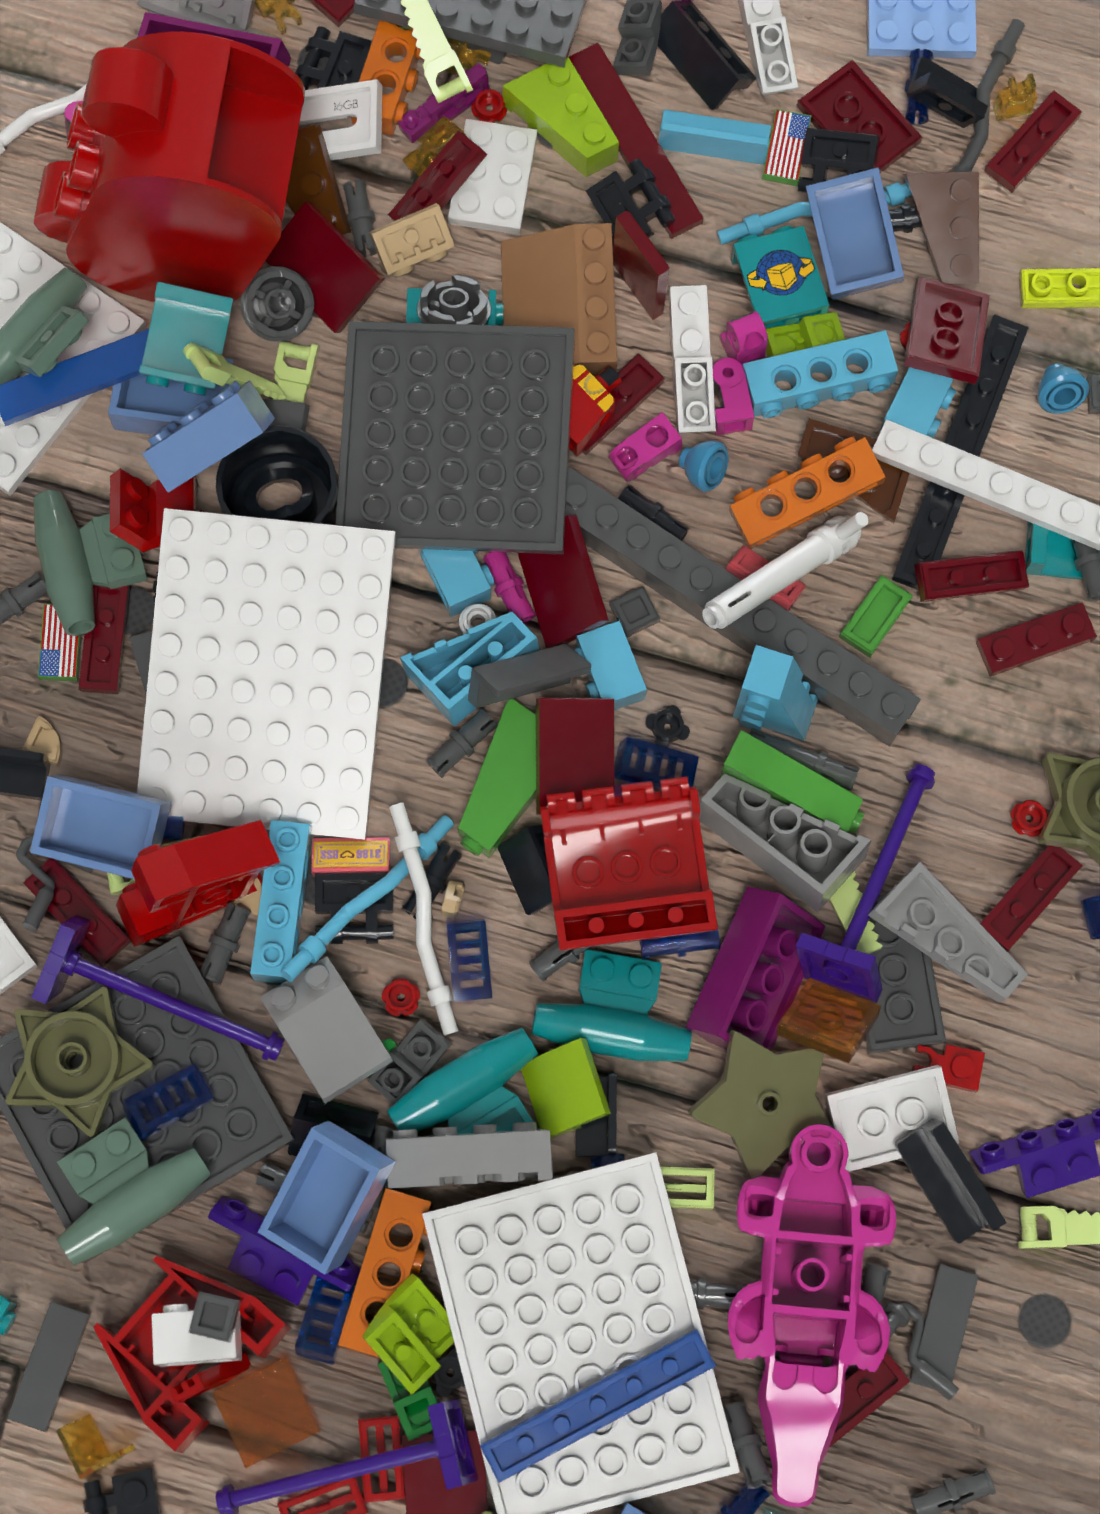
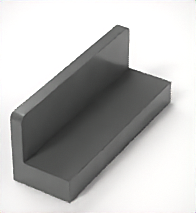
M566 643L473 667L468 701L478 708L569 684L571 678L590 673L591 664Z

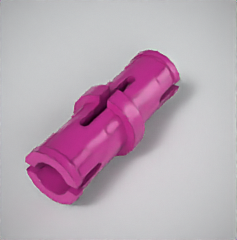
M506 552L488 553L485 555L486 557H483V561L488 566L496 585L494 591L497 597H501L508 612H513L524 624L536 617L535 612L522 588L524 582L521 577H517Z

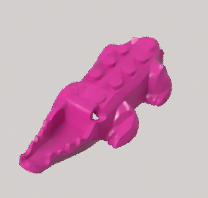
M822 1124L808 1126L794 1137L789 1148V1160L784 1165L779 1178L760 1176L747 1180L740 1190L737 1203L739 1230L742 1232L746 1231L750 1235L764 1237L761 1281L748 1284L733 1299L728 1312V1332L737 1359H755L757 1355L764 1357L766 1367L759 1387L758 1404L772 1462L773 1496L778 1503L789 1507L809 1506L815 1500L819 1468L830 1447L843 1408L845 1372L848 1366L856 1364L859 1369H868L870 1372H876L888 1348L890 1336L889 1322L882 1306L872 1295L860 1289L865 1247H880L884 1244H891L896 1228L895 1206L890 1196L883 1191L869 1186L852 1185L850 1173L845 1169L849 1156L847 1143L837 1130ZM776 1352H780L779 1362L775 1360ZM824 1356L831 1358L832 1363L830 1366L823 1367Z

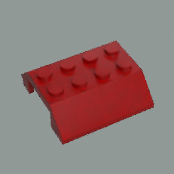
M687 776L660 780L661 791L654 792L652 781L621 785L622 796L620 797L614 796L613 786L582 790V802H575L574 791L546 795L548 806L540 807L559 951L718 930L713 892L709 888L702 841L698 790L696 787H689Z

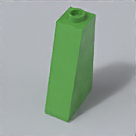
M513 698L509 699L505 705L458 827L459 837L462 838L460 844L475 856L483 853L489 859L536 798V715Z
M742 730L740 731L724 763L720 778L724 774H728L771 794L770 798L788 806L790 803L804 809L803 813L823 822L829 820L839 825L840 830L856 834L865 813L858 811L863 799Z

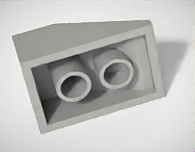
M328 956L303 970L292 982L285 981L260 997L324 1103L329 1102L393 1062Z

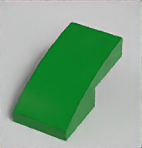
M383 1361L378 1363L408 1441L433 1431L427 1406L437 1404L438 1402L429 1381L427 1380L411 1395Z

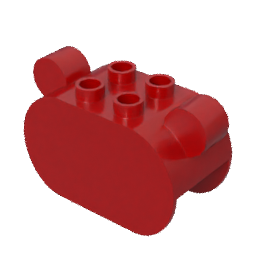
M159 32L135 38L123 47H109L99 50L92 58L83 102H77L69 128L67 147L74 149L72 160L52 162L44 167L34 215V225L48 237L67 243L66 254L70 262L81 273L95 282L122 294L155 302L154 296L157 282L233 298V302L238 300L281 237L282 220L299 122L305 100V87L302 80L284 63L263 51L234 40L209 34Z

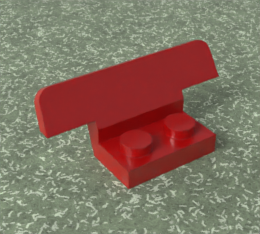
M121 468L110 475L109 532L142 552L160 547L164 508L197 511L196 475L169 493L160 480H156L148 486L142 480L133 477Z

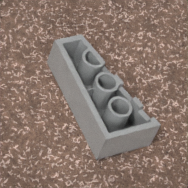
M724 774L700 800L701 813L699 820L812 909L819 912L866 859L871 840L859 834L857 837L840 830L839 825L829 820L823 822L803 813L804 809L790 803L788 806L770 798L771 794L728 774Z
M536 1122L512 1123L513 1131L497 1132V1124L474 1125L473 1133L457 1134V1127L433 1128V1136L417 1137V1129L394 1130L393 1138L385 1139V1155L396 1162L387 1178V1188L442 1186L448 1183H453L454 1185L485 1183V1181L517 1182L526 1178L553 1180L550 1130L537 1129Z

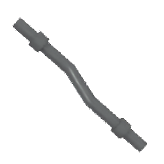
M1019 19L1012 20L1003 39L997 41L991 53L993 59L976 90V99L988 105L985 117L975 122L974 135L960 163L955 165L951 172H972L988 140L990 94L1005 65L1011 63L1016 53L1015 45L1025 27L1024 22Z

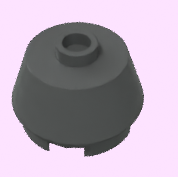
M276 266L257 272L244 293L241 294L240 306L245 323L256 335L269 341L282 342L297 337L307 328L313 316L314 298L308 283L301 275L291 269Z
M452 275V281L441 282L435 285L434 280L425 285L417 304V314L421 323L486 325L491 314V304L480 290L479 282L466 276Z

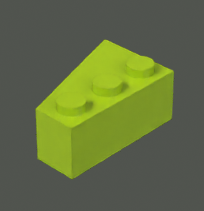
M569 57L564 68L547 63L502 85V97L506 103L505 107L507 110L515 112L527 123L528 128L536 129L543 138L553 145L552 149L585 177L618 161L619 141Z

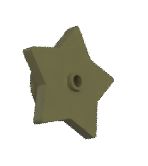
M1047 753L1041 761L1054 804L1038 838V842L1042 845L1082 849L1100 865V757L1085 760Z
M101 987L62 1013L16 1009L14 1011L24 1051V1061L5 1102L7 1105L15 1107H56L87 1136L94 1138L97 1136L113 1092L153 1070L155 1064L118 1036L110 991L106 987ZM75 1055L83 1056L82 1064L78 1068L72 1069L70 1066L72 1057Z
M732 1030L729 1034L724 1072L719 1082L695 1103L688 1113L693 1118L730 1135L748 1177L751 1179L760 1177L777 1157L791 1145L794 1137L801 1130L816 1124L831 1127L815 1096L825 1048L819 1044L771 1052L739 1032ZM768 1096H772L771 1103L764 1109L762 1106L763 1100Z

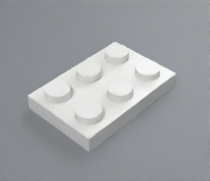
M466 119L463 134L482 148L487 156L451 198L448 224L520 235L537 140V130Z
M939 1065L824 1094L832 1128L837 1130L847 1143L849 1156L845 1169L849 1172L902 1158L895 1148V1143L932 1118L944 1122L956 1143H959L942 1067Z

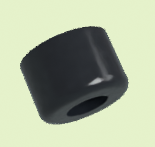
M268 426L262 434L222 458L216 475V493L222 514L336 525L338 482L335 467L327 450L317 439L308 433L287 426ZM286 482L294 484L302 493L300 500L296 503L284 505L276 510H265L258 504L260 493L274 483Z

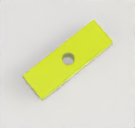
M1100 268L1021 269L1020 271L1021 308L1100 307ZM1072 284L1079 285L1081 289L1075 288Z

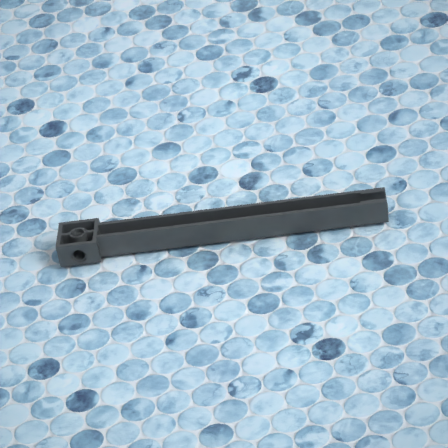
M568 466L566 516H577L585 545L706 624L702 615L706 603L741 580ZM770 599L725 628L713 629L751 655H753L755 646L758 645L794 657L803 672L801 682H808L811 686L809 694L816 695L818 700L889 747L921 700ZM734 601V602H732L731 604H729L728 606H729V607H732V606H734L735 604H737V602Z

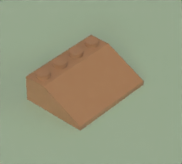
M612 223L573 224L501 241L503 326L575 328L574 367L581 364L594 377L607 366L612 367L616 371L617 343Z

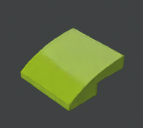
M579 1038L532 1059L521 1069L540 1129L550 1130V1139L579 1129L583 1124L611 1114L586 1038Z
M413 1273L384 1303L362 1337L411 1395L441 1367L437 1359L454 1343L446 1310Z

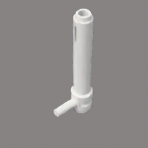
M858 512L852 517L849 515L834 516L825 522L824 525L815 528L808 533L804 541L707 602L702 612L704 621L713 629H723L821 564H830L842 554L847 553L856 547L858 540H860L861 529L868 524L867 515L863 512ZM734 601L737 602V604H735V605L732 606V607H729V606H728L729 604H731V603L734 602Z

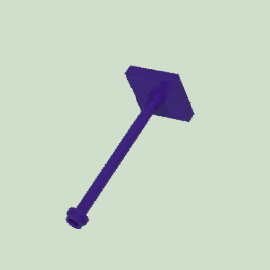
M916 764L913 766V769L908 771L906 779L910 782L909 788L841 945L801 932L796 949L804 979L877 1003L883 988L876 957L857 951L856 948L870 918L868 914L873 910L922 794L925 789H932L935 784V772L931 768Z
M75 915L60 925L31 996L32 999L47 1004L63 991L68 976H73L76 973L264 1052L262 1059L266 1061L268 1059L277 1060L285 1041L284 1038L278 1036L279 1033L273 1031L271 1036L268 1037L81 958L82 954L78 952L91 920Z
M460 1399L427 1406L434 1433L433 1440L238 1490H235L232 1484L224 1485L223 1489L216 1491L218 1510L220 1514H238L239 1506L437 1457L440 1460L446 1490L478 1481Z

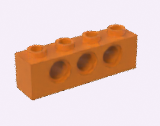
M379 20L359 82L377 79L383 86L382 88L390 87L394 89L390 94H382V133L394 135L398 120L402 121L403 116L408 110V103L405 102L408 91L414 92L417 84L419 71L415 69L418 60L423 59L419 57L421 50L415 46L417 39L412 36L413 28L403 30L399 28L401 25ZM395 55L404 57L400 62L389 60L390 57ZM351 116L352 124L355 125L357 118Z
M854 436L845 439L834 446L836 452L822 458L821 454H816L800 463L802 469L790 475L787 471H782L767 480L769 486L757 492L752 487L733 497L735 503L730 505L729 511L748 548L753 549L884 483L886 476L866 438L864 437L858 441L855 440ZM842 465L848 470L849 478L844 482H835L830 478L828 470L832 466ZM801 482H809L814 486L816 494L811 499L804 500L796 495L794 488ZM767 499H775L782 505V511L779 515L770 517L762 512L761 504Z
M385 1188L338 1346L379 1358L362 1338L370 1324L366 1317L367 1310L375 1303L384 1304L412 1273L420 1274L426 1252L419 1249L423 1235H427L422 1214L431 1211L433 1206L431 1201ZM400 1225L409 1227L413 1232L412 1241L405 1247H396L390 1241L392 1230ZM394 1264L401 1271L399 1282L390 1287L382 1285L378 1279L380 1269L384 1265Z

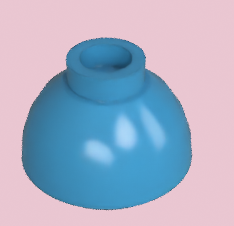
M1053 364L1045 370L1039 382L1037 391L1039 405L1046 412L1054 414L1072 411L1087 398L1089 384L1085 377L1076 369L1063 366L1062 364Z
M705 441L695 445L693 448L686 447L679 458V466L685 469L686 476L691 484L703 492H710L721 483L729 462V455L725 444L718 441Z

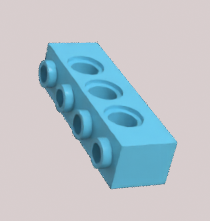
M886 330L743 363L754 417L762 415L763 418L776 417L782 414L784 410L798 407L799 410L810 409L824 400L845 401L852 398L855 393L867 390L870 393H879L887 390L894 384L898 373ZM850 364L859 365L864 372L854 374L847 369V366ZM816 372L823 373L827 376L828 381L817 382L811 377V374ZM787 381L792 385L793 389L783 391L775 383Z
M271 820L269 838L280 863L264 869L250 971L254 981L284 983L287 980L280 971L297 954L313 836L310 824Z

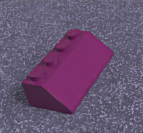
M747 886L686 1028L709 1043L727 1050L730 1031L735 1030L772 1052L804 978L796 949L801 932L821 938L826 926L781 893Z

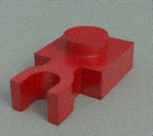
M946 1044L943 1055H939L930 1047L921 1045L916 1047V1053H923L928 1056L929 1065L926 1067L914 1065L912 1071L939 1065L942 1067L947 1087L974 1093L978 1091L985 1056L984 1052Z

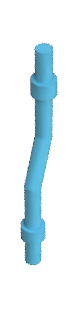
M899 182L884 187L887 205L890 207L905 203V198L912 196L906 183L900 185ZM798 202L758 216L756 213L742 219V223L716 231L719 243L723 245L748 235L759 236L764 234L765 229L802 216L813 217L810 203Z
M443 815L426 834L420 833L418 835L421 844L418 847L421 860H427L437 850V843L454 826L453 821L449 817ZM403 857L385 877L342 906L315 936L309 935L298 947L299 952L280 971L282 976L287 981L292 982L310 963H316L326 952L325 947L352 918L392 891L409 874L405 858Z

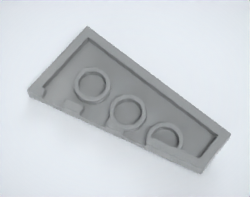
M921 862L913 866L868 914V916L998 1003L1006 1000L1028 975Z

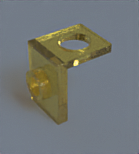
M90 1414L56 1431L80 1481L111 1466L136 1449L134 1444H131L110 1454Z

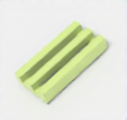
M660 1167L662 1176L706 1178V1185L664 1183L667 1192L706 1193V1200L669 1199L671 1208L714 1209L715 1169Z

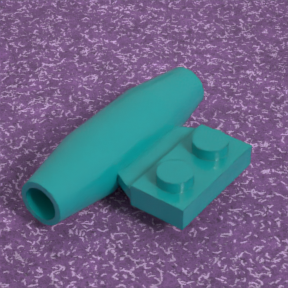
M587 949L583 954L578 987L583 1004L537 1003L531 1033L560 1045L579 1038H586L591 1053L634 1061L686 1062L692 1038V1031L647 1015L657 1000L662 963Z
M521 1027L477 1045L425 1077L391 1106L387 1112L398 1130L417 1129V1132L448 1120V1127H457V1134L473 1133L474 1125L497 1124V1132L513 1131L512 1123L533 1122L519 1097L504 1088L503 1085L535 1058L538 1052Z

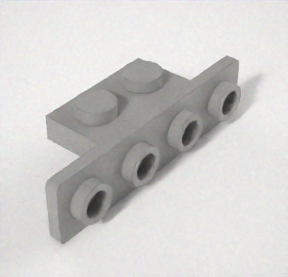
M138 0V6L148 9V13L282 40L281 37L250 27L256 0Z

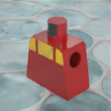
M581 364L573 368L569 450L576 457L584 451L615 413L616 401L610 392L618 387L622 380L618 373L610 366L605 367L595 377Z

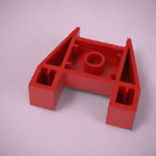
M261 820L174 843L163 848L159 844L152 845L137 854L138 857L131 868L136 882L122 890L123 893L119 896L116 908L133 946L136 947L170 934L225 908L227 903L257 891L253 883L256 877L261 885L263 882L259 872L279 864L280 860Z
M156 1255L153 1261L168 1274L164 1281L116 1335L107 1326L96 1323L93 1329L145 1425L173 1451L184 1453L210 1421L187 1400L180 1404L178 1402L175 1403L169 1390L192 1378L204 1364L167 1367L154 1365L152 1314L163 1313V1306L174 1304H187L188 1311H194L199 1291L238 1300L241 1302L239 1309L241 1341L264 1359L290 1331L291 1327L258 1298Z

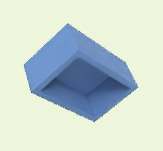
M879 167L806 186L832 300L904 282L903 269Z
M225 358L228 363L234 365L233 359ZM139 375L113 385L108 415L114 430L155 435L156 431L173 420L179 426L181 424L179 419L201 402L206 401L208 406L212 405L211 399L229 384L223 387L216 384L215 391L207 390L206 396L183 391L184 384L169 381L168 388L146 383L147 376Z
M250 380L241 386L237 381L232 382L211 399L212 405L208 406L206 401L201 402L179 419L181 423L179 426L173 420L156 431L155 435L148 439L151 446L142 455L168 493L262 434L274 421V416Z
M61 774L47 776L30 853L134 879L131 868L138 857L137 854L149 846L162 845L171 802Z
M330 1121L312 1127L258 1233L324 1275L343 1264L396 1162Z

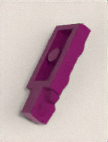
M480 63L470 70H464L473 91L467 93L464 90L439 104L432 93L422 106L419 105L416 110H409L403 116L402 121L398 120L400 131L411 143H414L431 129L436 133L470 108L481 91L490 89L487 71Z

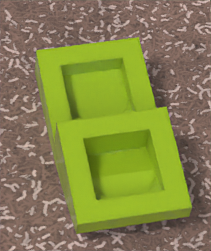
M837 312L806 316L797 324L766 328L768 336L766 354L769 358L846 340Z

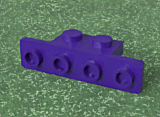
M1100 1108L1094 1110L1090 1115L1077 1119H1062L1056 1122L1054 1126L1041 1130L1023 1131L1017 1137L1002 1142H987L979 1149L970 1151V1159L981 1174L1016 1165L1021 1190L1026 1198L1100 1176V1165L1094 1141L1100 1139Z
M222 1196L210 1210L208 1215L210 1220L242 1236L227 1269L297 1306L304 1298L314 1275L345 1291H350L359 1277L361 1268L354 1265L347 1257L340 1267L324 1275L259 1234L258 1231L265 1217L248 1209L239 1200Z

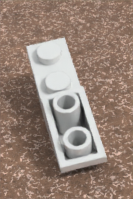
M738 0L749 54L761 94L766 95L798 89L786 19L782 17L780 1Z
M707 285L672 286L669 288L670 341L678 433L715 432L713 365L710 354Z

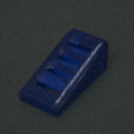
M627 736L618 746L614 765V777L631 783L652 781L653 787L660 788V780L674 778L678 762L683 763L681 777L687 776L689 787H693L699 757ZM632 753L637 754L634 768L629 767ZM647 756L652 757L649 772L644 771ZM662 759L668 760L664 777L659 775Z
M485 919L445 922L453 1002L492 998ZM477 932L478 939L456 941L455 934ZM479 948L480 955L457 957V950ZM481 963L480 971L459 973V965ZM482 979L483 986L460 988V981Z
M196 1064L124 1099L123 1109L136 1134L142 1141L214 1100V1097ZM187 1079L197 1095V1098L193 1100L190 1099L182 1084ZM174 1088L183 1105L176 1107L168 1090ZM158 1096L167 1110V1113L163 1115L153 1100ZM144 1104L153 1119L148 1123L139 1109Z
M317 1276L295 1344V1352L298 1356L334 1365L340 1347L338 1342L357 1281L350 1291H345ZM323 1288L344 1293L343 1300L323 1295ZM318 1305L338 1309L339 1314L335 1315L317 1310ZM314 1320L333 1325V1332L314 1327ZM309 1337L327 1341L329 1345L324 1346L308 1340Z

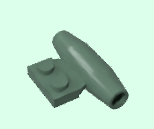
M64 267L29 295L1 327L0 385L14 380L23 372L38 377L48 373L57 364V357L63 350L75 343L82 335V328L89 320L79 310H76L75 307L87 289V285L70 269Z
M47 490L37 494L33 499L35 543L46 589L65 633L71 636L83 635L92 631L95 627L93 585L114 589L147 581L140 550L109 532L110 514L93 517V520L79 529L62 492Z
M123 1118L57 1162L77 1195L91 1203L92 1206L56 1239L70 1262L75 1266L121 1245L175 1209L211 1173L195 1148H191L149 1167L148 1151L127 1119Z

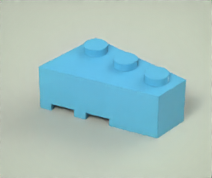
M513 612L467 630L468 633L447 642L445 639L434 643V647L415 655L409 653L400 657L409 679L454 727L476 709L468 701L473 667L540 650L537 637Z
M756 645L732 718L738 719L740 725L749 729L761 730V727L805 741L818 698L816 695H809L811 686L808 682H801L803 672L794 657Z

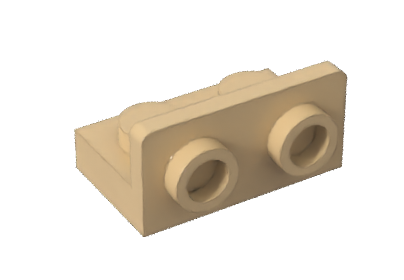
M437 203L369 232L380 259L379 266L381 270L387 275L393 274L394 277L409 273L414 269L413 264L426 259L427 262L439 260L447 255L446 250L455 247L441 208Z

